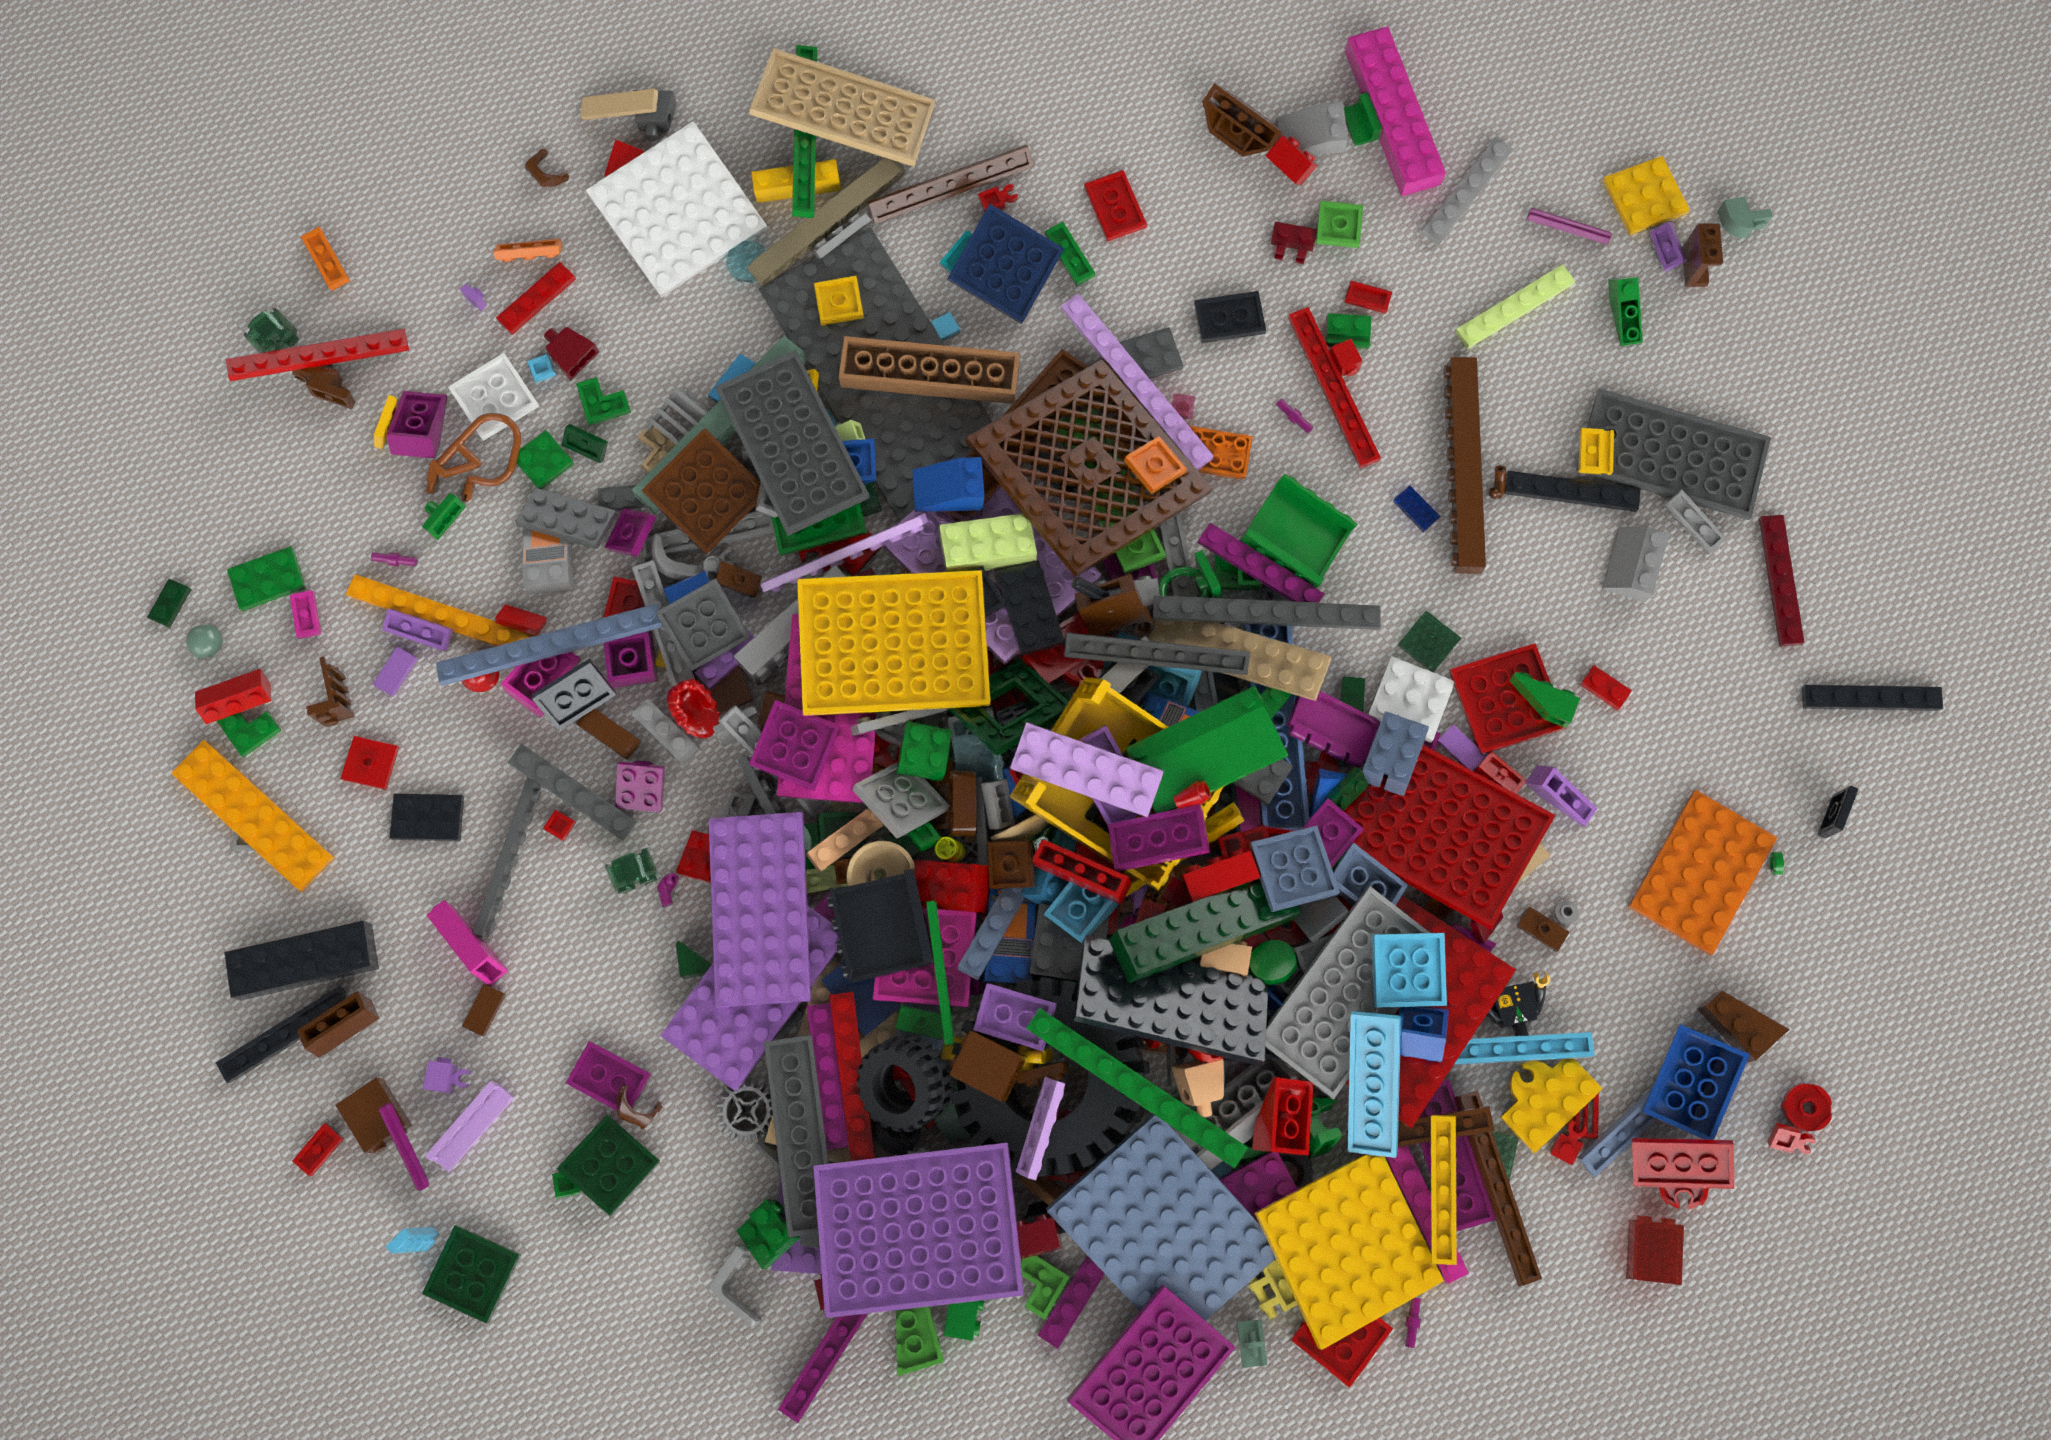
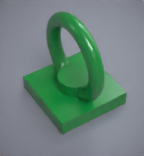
M1203 550L1194 553L1197 569L1178 567L1170 570L1161 578L1158 584L1160 596H1166V588L1174 578L1191 576L1194 577L1195 584L1201 594L1200 597L1222 598L1220 584Z

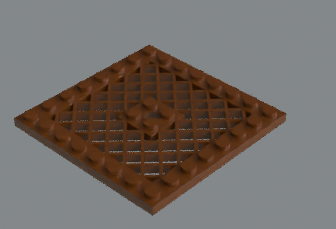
M1104 358L969 435L965 441L976 456L982 458L984 466L1074 577L1081 575L1204 498L1213 489ZM1088 395V400L1082 399ZM1093 396L1102 397L1103 403L1092 401ZM1072 404L1071 410L1065 409ZM1076 405L1086 407V413L1075 411ZM1091 409L1102 411L1101 416L1091 414ZM1106 412L1117 414V418H1107ZM1055 414L1054 420H1053V419H1048L1049 417H1051V416H1053V415ZM1059 415L1070 417L1069 423L1058 421ZM1074 418L1084 420L1085 426L1074 424ZM1089 422L1100 424V429L1090 428ZM1038 424L1037 430L1031 429L1032 427ZM1042 425L1053 427L1052 433L1041 431ZM1105 425L1115 427V433L1104 431ZM1057 428L1068 430V436L1057 434ZM1120 428L1131 430L1130 436L1119 434ZM1072 433H1082L1083 439L1073 438ZM1020 435V440L1013 439L1016 436ZM1025 435L1036 437L1035 443L1024 441ZM1088 435L1099 437L1098 441L1095 437L1087 440ZM1160 436L1187 470L1185 474L1173 480L1171 485H1165L1157 490L1153 496L1144 494V488L1146 487L1138 478L1130 477L1132 470L1125 462L1117 461L1116 459L1117 455L1127 456L1135 451L1133 450L1134 445L1143 446ZM1040 438L1051 440V446L1039 444ZM1103 438L1114 440L1113 446L1103 444ZM1118 441L1129 443V449L1118 447ZM1055 442L1067 444L1066 450L1056 448ZM1007 445L1019 447L1018 453L1007 451ZM1071 445L1077 446L1074 449L1070 450ZM1023 448L1033 450L1034 455H1023ZM1038 452L1049 454V460L1038 458ZM1054 455L1060 456L1058 462L1053 461ZM1021 462L1032 464V470L1020 468ZM1091 462L1095 468L1089 469L1084 463ZM1036 466L1048 467L1047 473L1036 471ZM1052 468L1063 470V476L1052 475ZM1121 469L1126 470L1125 476L1119 475ZM1034 480L1046 481L1045 487L1034 485ZM1109 481V486L1102 485ZM1114 481L1125 483L1124 489L1114 488ZM1050 482L1061 484V490L1050 488ZM1129 484L1139 486V493L1129 491ZM1066 485L1077 487L1076 493L1065 491ZM1092 491V497L1086 496L1087 493ZM1160 491L1166 492L1159 497ZM1097 492L1107 493V500L1096 498ZM1039 493H1040V494H1044V500H1043V498L1039 495ZM1112 495L1123 497V502L1112 501ZM1048 496L1059 497V504L1048 502ZM1128 498L1138 500V506L1127 504ZM1064 499L1075 501V507L1063 505ZM1143 501L1150 502L1143 507ZM1080 502L1091 504L1090 510L1079 508ZM1095 505L1106 507V513L1095 512ZM1111 508L1121 510V517L1110 515ZM1052 510L1058 511V515L1056 516ZM1062 512L1073 514V521L1062 519ZM1126 512L1132 513L1131 515L1126 517ZM1078 516L1088 517V524L1077 522ZM1093 520L1104 521V527L1093 525ZM1109 522L1116 523L1109 528ZM1066 527L1072 528L1071 533L1069 532V530H1068ZM1076 529L1087 531V538L1076 536ZM1092 533L1098 534L1097 536L1091 539Z

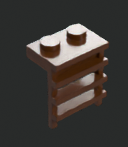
M323 656L319 659L328 701L306 706L308 716L323 726L330 727L337 725L338 721L353 718L354 713L347 707L351 705V700L344 694L349 692L348 687L342 684V680H346L345 675L339 671L338 667L327 664Z

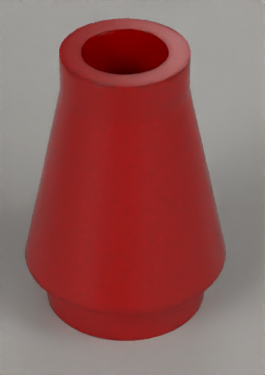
M1196 781L1175 795L1174 802L1178 809L1207 803L1208 799H1211V792L1205 781Z

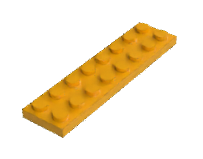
M203 740L171 773L299 891L303 892L335 858L207 741Z

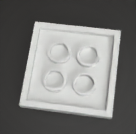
M502 353L448 386L471 423L486 413L503 414L515 422L539 407L537 401L505 353ZM491 420L483 423L476 431L484 441L508 425L500 421Z
M1391 656L1368 715L1382 721L1383 715L1387 711L1427 725L1429 729L1425 741L1432 743L1455 682Z

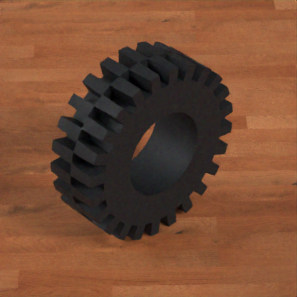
M1040 978V981L1036 982L1030 980L1016 982L1017 987L1009 989L1056 1003L1053 1016L1055 1019L1145 1078V1074H1150L1149 1062L1143 1060L1141 1050L1146 1048L1141 1037L1073 1021L1078 984L1066 980L1059 981L1052 978ZM979 1004L975 1009L977 1012H979L981 1004ZM966 1020L961 1031L969 1034L970 1030L974 1031L976 1020ZM979 1032L1012 1050H1018V1045H1021ZM961 1043L954 1044L952 1054L959 1055L962 1049ZM1088 1071V1084L1082 1101L1072 1113L1061 1120L1055 1121L1052 1126L1049 1144L1045 1149L1042 1167L1037 1176L1068 1175L1092 1168L1094 1164L1130 1134L1129 1131L1134 1123H1140L1144 1114L1143 1111L1139 1110L1141 1105ZM951 1076V1080L957 1081L958 1088L957 1092L951 1093V1101L953 1105H958L962 1108L963 1115L957 1119L962 1128L972 1130L974 1136L970 1139L975 1146L1008 1143L1011 1170L1016 1172L1033 1116L1020 1104L1015 1094L1014 1086L1007 1101L1004 1102Z

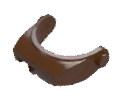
M546 149L539 150L537 154L525 163V169L531 173V176L535 178L541 187H553L569 180L567 172L559 175H550L539 169L537 164L548 155Z
M621 1085L617 1095V1117L640 1126V1129L646 1128L654 1119L656 1113L661 1111L662 1103L657 1102L652 1113H638L627 1102L626 1091L628 1085Z

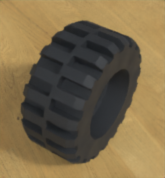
M901 1034L876 1045L869 1050V1053L864 1055L861 1060L862 1064L859 1065L857 1074L860 1075L857 1078V1087L860 1088L858 1095L865 1104L863 1106L865 1111H869L872 1114L871 1118L875 1122L880 1121L882 1127L886 1129L892 1128L894 1132H912L934 1120L947 1107L949 1103L948 1096L951 1095L952 1086L949 1085V1082L952 1080L949 1075L950 1073L946 1069L948 1067L946 1060H942L940 1057L942 1054L938 1049L934 1050L932 1048L933 1044L927 1040L922 1042V1038L916 1035L910 1037L908 1034ZM894 1065L903 1068L912 1078L916 1091L915 1101L907 1099L897 1089L893 1079Z

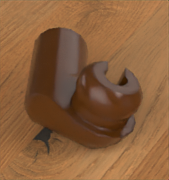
M1499 465L1495 467L1494 487L1489 489V496L1492 499H1500L1505 494V466Z

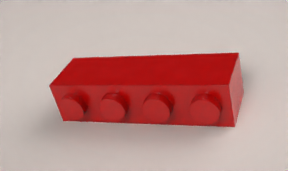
M1044 839L1041 840L1032 859L1037 868L1121 905L1132 884L1128 876Z

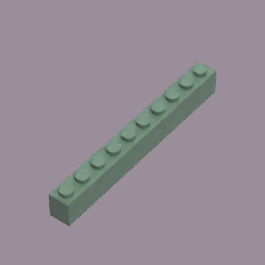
M784 335L750 370L794 350L797 351L804 365L806 361L804 351ZM722 400L632 489L635 497L654 514L659 509L641 490L704 428L724 447L728 444L730 437L735 432L737 433Z

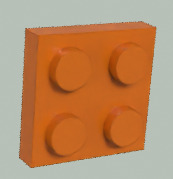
M1160 436L1128 454L1124 459L1127 466L1151 494L1185 474L1187 470Z

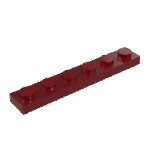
M1784 515L1761 516L1759 518V525L1779 647L1802 645L1805 641Z

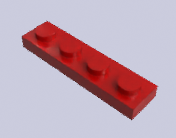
M559 262L496 317L497 321L513 335L576 280L575 276Z

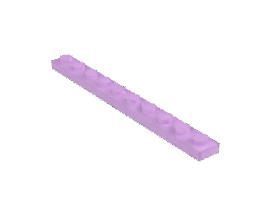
M1077 294L1061 305V310L1098 355L1102 359L1104 358L1192 465L1199 470L1210 462L1214 457L1083 298Z

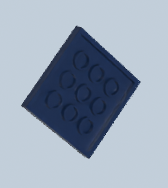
M989 204L947 280L1022 324L1064 248Z

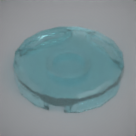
M742 241L730 249L727 255V268L731 276L740 282H756L757 280L750 274L747 268L766 249L760 243L754 241Z

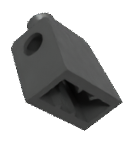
M658 91L656 112L635 114L638 129L645 132V139L656 141L658 139V132H668L670 130L676 108V99L673 91Z

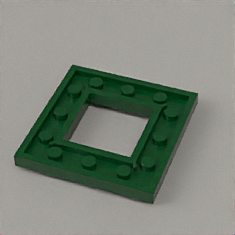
M1021 658L989 676L990 701L1016 687L1036 707L1003 726L984 710L982 706L947 708L996 756L1019 744L1026 722L1047 728L1057 722L1069 703L1066 698Z

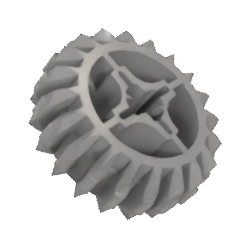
M746 1079L743 1082V1087H740L738 1091H734L727 1086L726 1090L729 1096L720 1094V1098L724 1099L725 1102L724 1104L717 1103L716 1106L723 1108V1111L716 1112L715 1116L723 1117V1120L717 1123L718 1126L726 1124L722 1131L723 1134L732 1131L729 1137L730 1140H734L739 1135L738 1143L742 1144L745 1137H747V1143L752 1144L753 1136L759 1141L762 1138L760 1133L765 1135L768 1132L766 1128L770 1126L773 1112L771 1098H769L770 1089L764 1092L766 1088L765 1083L760 1084L759 1088H757L758 1080L753 1079L751 1086H749V1081ZM744 1092H756L760 1096L751 1102H746L739 1095ZM734 1100L738 1107V1112L731 1121L730 1106ZM765 1102L766 1117L762 1123L758 1116V1110L762 1103ZM742 1105H745L749 1108L750 1106H753V1108L751 1109L753 1118L747 1115L743 1117L745 1110ZM747 1120L757 1127L752 1131H741L736 1128V1126Z

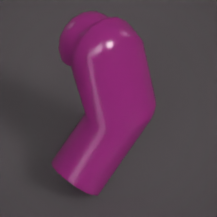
M675 873L666 874L657 886L662 907L673 905L671 892L679 880Z

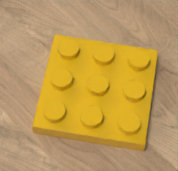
M1663 156L1605 176L1602 180L1629 235L1681 217L1690 211Z

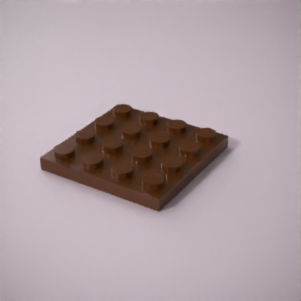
M704 428L641 492L707 555L757 504L760 482Z

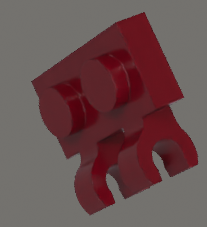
M1275 221L1271 238V245H1277L1274 259L1283 260L1285 247L1298 249L1295 263L1304 264L1307 251L1313 252L1317 229Z

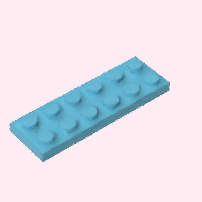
M1356 1011L1351 1013L1348 1152L1397 1157L1401 1016Z

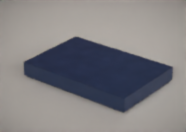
M841 965L821 980L832 995L853 992L858 1029L864 1037L901 1008L899 1002L873 1000L875 978L851 984L848 978L844 979Z

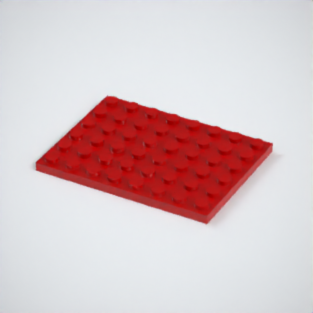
M1423 745L1404 796L1384 790L1388 775L1384 774L1380 788L1368 784L1369 786L1343 811L1364 829L1353 843L1405 883L1491 930L1556 815Z
M1401 896L1395 905L1428 932L1444 933L1447 1006L1429 1007L1449 1010L1442 1062L1400 1055L1398 1120L1412 1129L1517 969L1409 899ZM1400 1008L1395 1013L1396 1016H1399Z

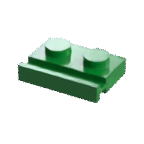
M1328 313L1326 325L1327 346H1335L1352 339L1356 348L1369 349L1371 316Z

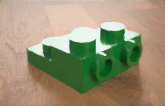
M765 1199L749 1214L750 1218L736 1230L761 1269H767L801 1238L800 1236L788 1237L784 1207L775 1199Z

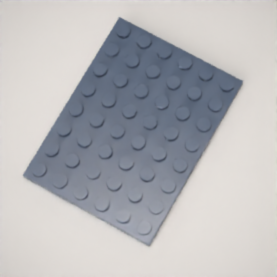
M1153 1113L1046 1208L1051 1217L1054 1218L1139 1311L1163 1284L1206 1321L1276 1259L1259 1222L1176 1131Z

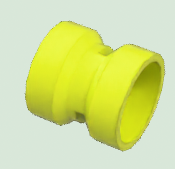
M943 837L937 841L935 852L943 860L950 863H958L965 856V847L957 840Z

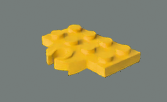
M1574 1058L1561 1059L1552 1068L1538 1061L1521 1064L1522 1069H1526L1532 1074V1079L1529 1083L1523 1082L1520 1078V1073L1516 1070L1511 1075L1510 1084L1508 1085L1510 1093L1516 1102L1500 1118L1533 1154L1603 1089Z

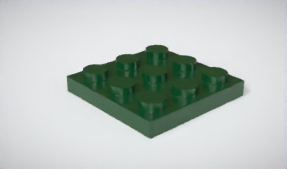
M607 1114L556 1169L604 1213L611 1217L657 1167L660 1160Z
M454 1225L422 1294L488 1324L521 1254L458 1225Z

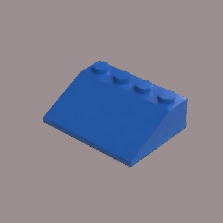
M1679 1024L1642 1112L1702 1139L1714 1140L1750 1054Z

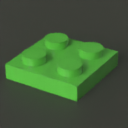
M1320 201L1316 244L1359 248L1363 205Z

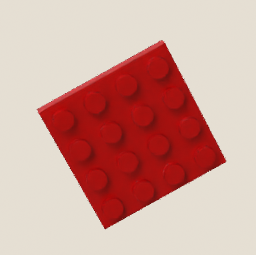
M1536 643L1449 670L1480 754L1493 752L1566 729L1544 720L1509 681L1515 672H1524L1531 675L1534 680L1551 683Z

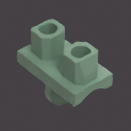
M1262 1320L1237 1322L1242 1368L1266 1366L1267 1358Z

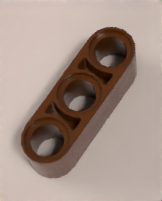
M596 709L580 717L575 722L584 731L626 760L631 757L641 744L638 738Z
M950 771V836H975V771Z

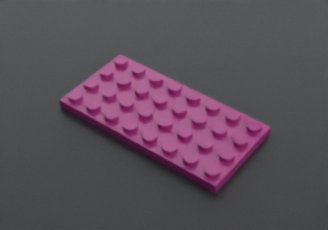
M792 614L785 704L803 710L799 614ZM877 712L815 715L840 725L815 791L778 777L777 797L864 803L852 789L856 783L872 776L875 730L852 736L850 727L856 725V720L870 717L871 720H875Z

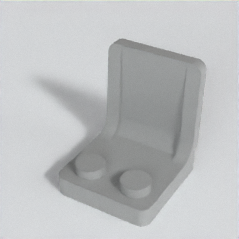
M738 1245L708 1288L716 1293L718 1299L750 1326L755 1327L760 1324L762 1319L729 1291V1283L736 1272L740 1269L743 1270L751 1259L748 1256L750 1253L749 1249L744 1245Z

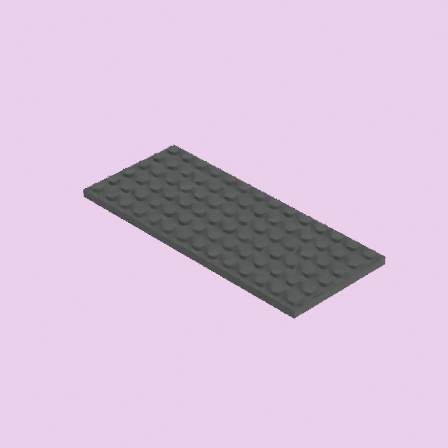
M869 228L839 244L821 259L815 257L774 279L766 286H761L759 291L788 339L804 351L806 359L804 365L806 369H815L819 372L818 388L839 423L843 424L849 420L861 423L865 439L874 438L877 479L875 482L900 522L915 509L913 470L956 458H966L972 451L965 442L966 438L993 421L981 402L977 400L841 388L839 371L844 336L945 346L872 228ZM857 276L864 318L821 326L814 283Z

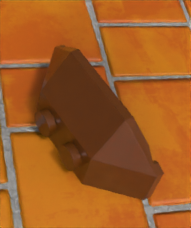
M1216 83L1212 85L1202 101L1209 133L1242 157L1270 151L1282 134V131L1270 119Z

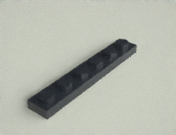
M1507 471L1505 494L1631 512L1639 510L1641 488L1516 471Z
M1802 686L1803 709L1940 711L1943 709L1942 687Z
M338 986L217 1061L216 1065L226 1083L235 1081L301 1040L297 1030L346 999L348 995L344 988Z

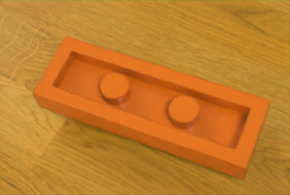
M320 226L300 236L331 291L350 282L348 275Z
M561 239L497 244L494 249L495 260L502 259L504 262L522 257L525 260L536 258V256L544 255L546 258H552L560 254L562 242Z

